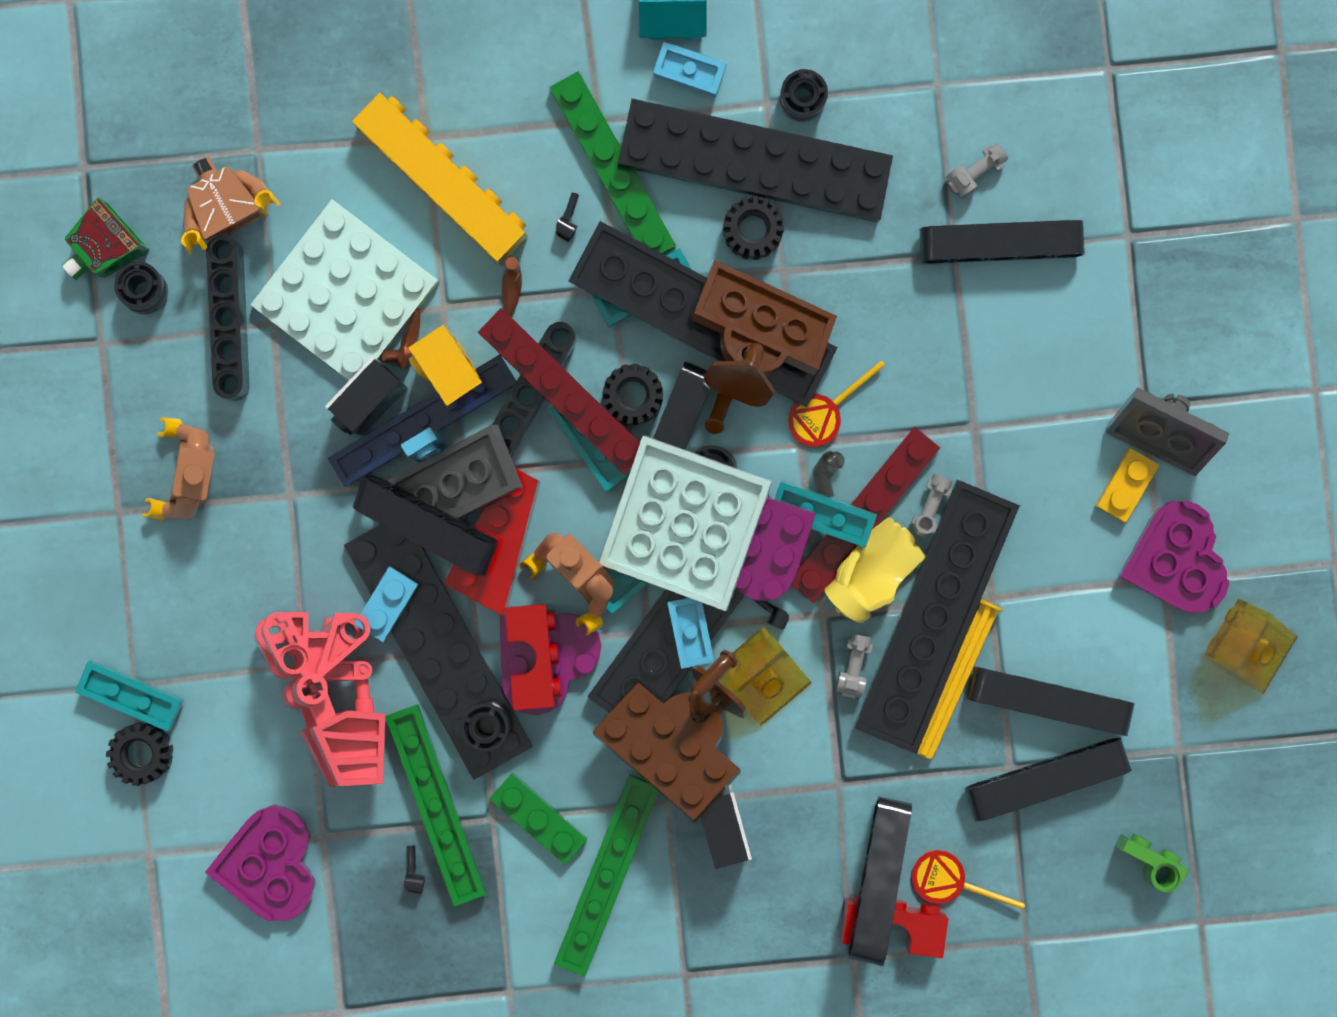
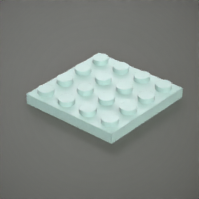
M331 199L250 305L338 373L350 380L371 357L380 360L383 351L390 347L410 321L416 308H420L439 281Z
M642 436L599 563L607 568L727 611L773 481L648 436Z

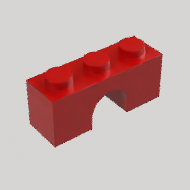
M548 603L505 607L508 642H526L533 647L536 653V664L531 671L510 676L513 710L555 707L556 699L562 698L560 678H554L553 665L559 664L557 644H551L550 631L556 630L555 611L548 610Z
M854 894L853 899L845 898L839 936L842 944L850 945L859 894ZM896 899L892 924L901 925L907 930L906 949L909 954L943 958L949 918L945 912L940 911V906L921 904L920 908L907 907L906 901Z

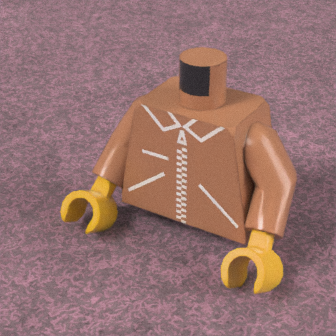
M210 157L203 158L192 165L200 181L187 188L189 197L184 202V234L181 237V243L188 255H192L191 249L199 244L202 250H205L207 245L203 238L209 241L211 237L217 234L229 236L263 216H268L269 213L266 209L269 204L275 203L279 207L281 203L269 191L264 182L244 170L234 172L229 166L217 171Z
M160 417L159 420L164 422L165 429L164 432L157 431V435L159 437L178 438L180 440L169 502L152 498L145 499V503L151 504L149 512L147 514L143 513L142 516L158 521H163L165 518L190 519L196 515L198 507L203 508L206 503L215 454L214 445H209L210 436L206 431L182 424L180 419Z
M557 532L550 533L543 539L536 550L520 563V569L528 566L532 571V575L529 578L533 579L546 568V562H548L589 604V612L576 619L578 627L585 624L587 628L586 636L603 626L601 616L605 612L613 594L612 587L616 583L604 567L570 533L565 537Z

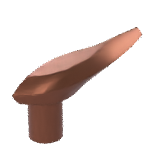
M509 257L505 261L506 268L502 278L501 291L504 311L510 317L515 310L522 288L521 268L515 257Z
M417 307L412 314L407 330L402 336L399 350L385 349L383 351L382 359L384 363H398L401 369L409 363L408 359L413 354L408 347L416 343L419 337L420 308Z

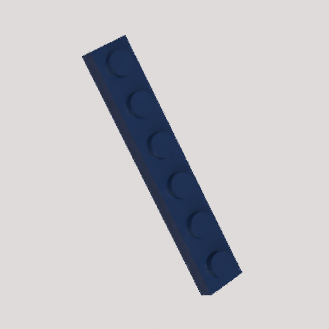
M499 354L477 367L476 372L482 383L446 406L439 393L436 392L328 457L327 459L344 487L350 486L363 478L364 474H370L403 454L404 450L401 444L430 427L439 432L514 387L517 381L502 356Z

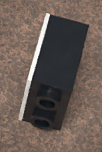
M371 357L325 407L334 415L330 420L341 431L349 435L356 433L363 436L408 387L382 362Z
M729 785L701 816L715 869L752 859L732 785Z

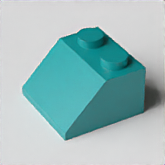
M639 0V38L661 40L669 37H682L683 39L690 40L697 37H707V0Z

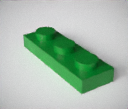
M513 772L489 798L564 865L569 862L588 839Z

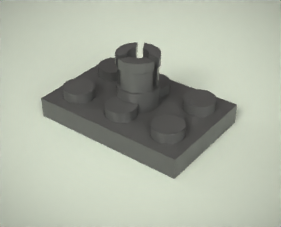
M1137 387L1110 420L1106 433L1196 476L1226 444L1229 433L1212 423L1188 413L1190 402L1184 396L1178 394L1175 405H1172L1174 394H1168L1162 400Z

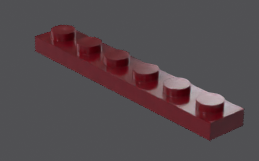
M500 308L477 333L625 475L633 466L640 442L514 319Z
M913 427L850 505L877 514L873 526L875 528L934 457L940 447L916 427ZM826 534L800 565L797 576L791 586L814 603L822 594L824 588L836 577L837 569L857 545Z

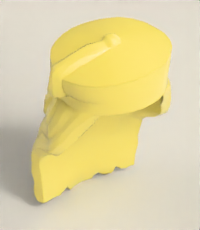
M888 517L872 529L866 548L857 545L837 569L836 579L824 588L826 595L836 607L837 613H841L855 622L863 623L871 617L870 612L889 605L895 600V594L900 583L925 558L921 547L915 544V537L906 527L902 528L899 523H894L893 518Z

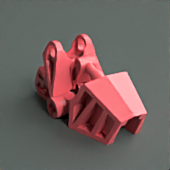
M276 612L257 624L254 633L255 641L270 671L278 678H292V681L287 683L282 690L283 702L291 709L301 710L307 728L299 731L329 787L383 784L385 714L374 713L373 698H370L368 680L372 674V666L366 661H343L347 655L368 638L370 634L368 620L361 614L334 613L332 618H325L321 631H308V612ZM355 620L362 623L364 628L363 634L362 630L354 625ZM346 624L354 628V639L347 636L345 632ZM277 627L279 633L271 635L268 629ZM285 641L287 645L277 650L275 645H280ZM285 654L293 657L295 661L293 669H289L284 664L283 657ZM326 681H355L357 699L354 700L355 711H343L335 714L328 696ZM302 689L306 690L307 695H303Z

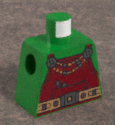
M98 197L66 235L65 241L74 250L75 254L63 263L62 267L75 280L89 268L95 275L106 278L149 251V248L109 203Z

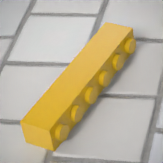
M379 92L352 120V123L501 266L528 238L523 230L526 224L513 211L507 215L499 207L502 201L489 188L483 192L475 184L478 178L465 165L459 169L451 161L454 155L441 142L435 146L427 138L430 132L417 119L411 123L403 115L406 109L392 95L387 100Z

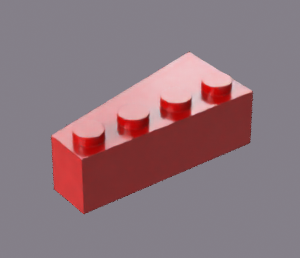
M517 468L515 469L523 488L486 506L474 526L498 541V546L487 575H475L453 565L443 583L502 616L505 615V607L509 606L511 592L514 587L517 569L541 483Z

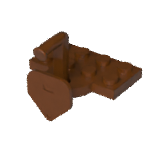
M714 260L690 319L721 333L720 348L726 360L712 362L704 375L705 383L713 390L719 392L710 417L705 421V429L712 434L723 432L725 427L723 422L732 399L753 407L765 406L774 394V387L767 377L775 373L783 362L814 376L819 370L837 316Z
M727 650L721 651L720 657L707 670L698 665L694 666L692 673L696 682L691 688V693L686 692L675 695L665 703H662L638 682L593 730V735L694 823L698 821L741 773L738 766L716 749L722 740L723 734L721 713L726 710L740 718H744L747 715V709L742 701L719 682V679L730 668L737 666L735 656Z

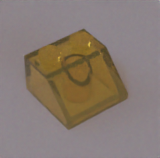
M1238 598L1235 605L1228 610L1219 632L1210 640L1204 657L1220 669L1264 694L1298 636L1271 613Z
M764 626L732 653L737 660V666L730 668L720 678L724 685L742 701L747 711L760 726L766 723L812 683Z

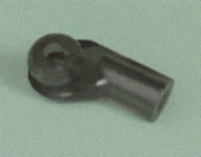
M828 451L820 457L814 466L812 475L816 493L827 497L834 496L830 478L838 468L844 466L845 459L842 453Z

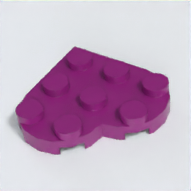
M767 497L735 588L752 600L760 601L778 599L789 590L797 576L817 512Z
M1189 501L1167 502L1154 512L1118 575L1119 578L1170 606L1188 613L1205 612L1210 608L1218 606L1226 596L1230 584L1229 579H1227V570L1222 563L1224 562L1223 559L1212 551L1216 534H1214L1213 523L1209 518L1211 516L1200 505Z
M555 613L556 630L550 631L551 644H557L559 664L553 665L554 678H560L562 698L556 699L555 707L519 710L522 713L541 715L551 712L561 705L568 693L569 680L582 678L594 669L600 658L602 644L597 630L586 636L587 628L585 624L580 627L576 625V619L581 615ZM500 615L502 686L505 697L513 708L510 676L531 671L536 664V653L533 647L526 642H508L506 616Z
M276 804L258 810L247 819L205 873L256 915L265 920L285 921L294 919L307 908L313 897V890L316 884L310 869L302 861L308 850L311 833L298 813L287 807Z

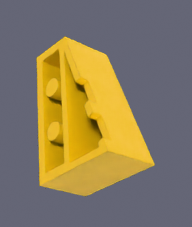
M444 325L408 347L413 354L408 359L419 376H422L428 382L431 381L446 406L482 383L472 361L456 337Z

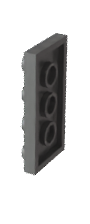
M490 425L388 480L460 520L523 488L498 425Z

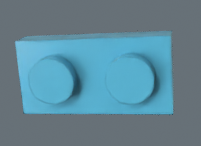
M663 41L653 70V76L716 97L727 63Z
M429 427L401 444V447L407 457L418 462L441 452L439 448L446 444L440 434Z
M393 567L387 569L361 612V615L369 622L370 635L382 642L386 641L419 586V583ZM357 620L354 625L364 631L362 623Z
M691 598L669 601L668 607L681 669L714 662L702 602Z

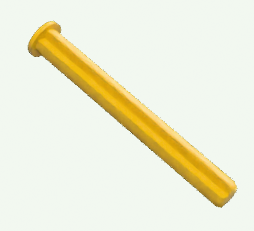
M981 599L917 754L928 759L934 757L998 612L1003 611L1002 608Z

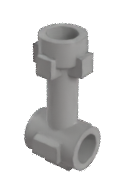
M995 144L992 147L989 145L982 151L984 157L970 168L965 170L960 165L946 176L949 181L947 185L955 195L958 193L961 198L965 197L978 187L974 182L977 178L992 167L998 171L1004 166L1003 163L1008 160V157L1000 145Z
M936 474L933 475L932 480H928L926 488L931 491L921 515L913 516L910 522L915 535L924 537L926 534L936 532L938 525L934 517L943 495L950 497L953 490L950 488L951 480Z
M852 633L851 640L848 639L846 647L852 649L847 673L839 672L835 691L840 692L842 696L854 699L855 696H863L866 678L861 677L860 672L865 653L872 652L871 637Z

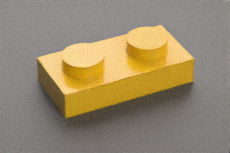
M1128 448L1095 507L1126 523L1159 464Z

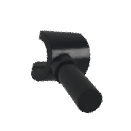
M573 192L570 195L563 216L556 224L557 236L567 242L571 240L578 228L576 224L570 221L579 197L577 193Z
M754 600L764 610L771 613L767 621L768 624L782 630L785 628L789 620V615L786 611L774 606L772 603L770 604L768 601Z
M415 845L407 846L408 868L404 887L408 892L420 894L423 892L425 876L415 874Z

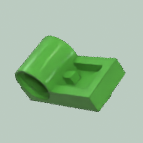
M1134 833L1131 839L1121 834L1115 846L1145 862L1143 875L1150 885L1161 892H1172L1179 887L1181 881H1184L1189 869L1180 864L1181 857L1164 848L1161 854L1149 849L1152 842ZM1167 866L1169 869L1168 878L1163 882H1157L1155 878L1157 870Z

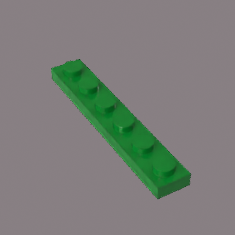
M579 71L550 86L552 95L632 238L662 254L676 248V244L635 171L618 167L621 146Z
M419 704L386 715V721L453 906L455 907L485 896L487 894Z
M628 775L554 961V965L584 977L658 795V791L643 779Z

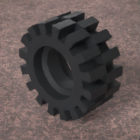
M753 196L751 199L745 197L740 202H735L731 209L727 211L723 223V237H725L727 247H730L736 256L739 254L746 260L748 258L759 260L760 257H767L773 250L775 251L784 232L782 214H779L775 204L772 206L769 200L765 198L761 200L759 196ZM749 216L761 218L766 225L765 235L757 241L747 240L740 231L741 222Z
M634 363L633 365L625 364L613 370L612 374L605 381L602 393L607 411L622 424L633 426L646 423L652 417H655L663 402V388L658 376L650 368ZM629 382H638L646 390L644 403L635 408L627 407L620 399L621 388Z
M142 722L124 727L122 730L117 731L114 734L115 738L111 739L108 743V746H111L110 750L106 751V757H110L111 761L107 763L108 768L113 767L115 778L121 777V782L125 784L132 783V786L145 785L157 780L163 773H166L169 769L168 764L173 759V756H170V752L173 751V745H169L167 742L170 740L168 734L163 735L161 733L162 729L153 727V725L148 723L142 724ZM135 741H143L151 748V761L144 767L135 766L128 758V749Z

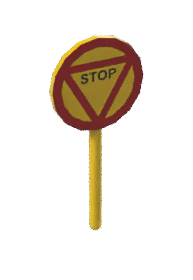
M883 361L878 362L833 401L827 396L813 394L807 407H803L795 402L788 416L789 429L793 437L801 444L810 447L823 446L831 442L838 434L841 425L840 411L837 406L881 370L885 363Z
M933 850L926 852L917 859L913 866L912 882L914 889L921 898L930 903L943 904L950 902L960 894L962 889L1019 909L1025 908V904L1020 901L965 883L963 865L956 856L948 851Z

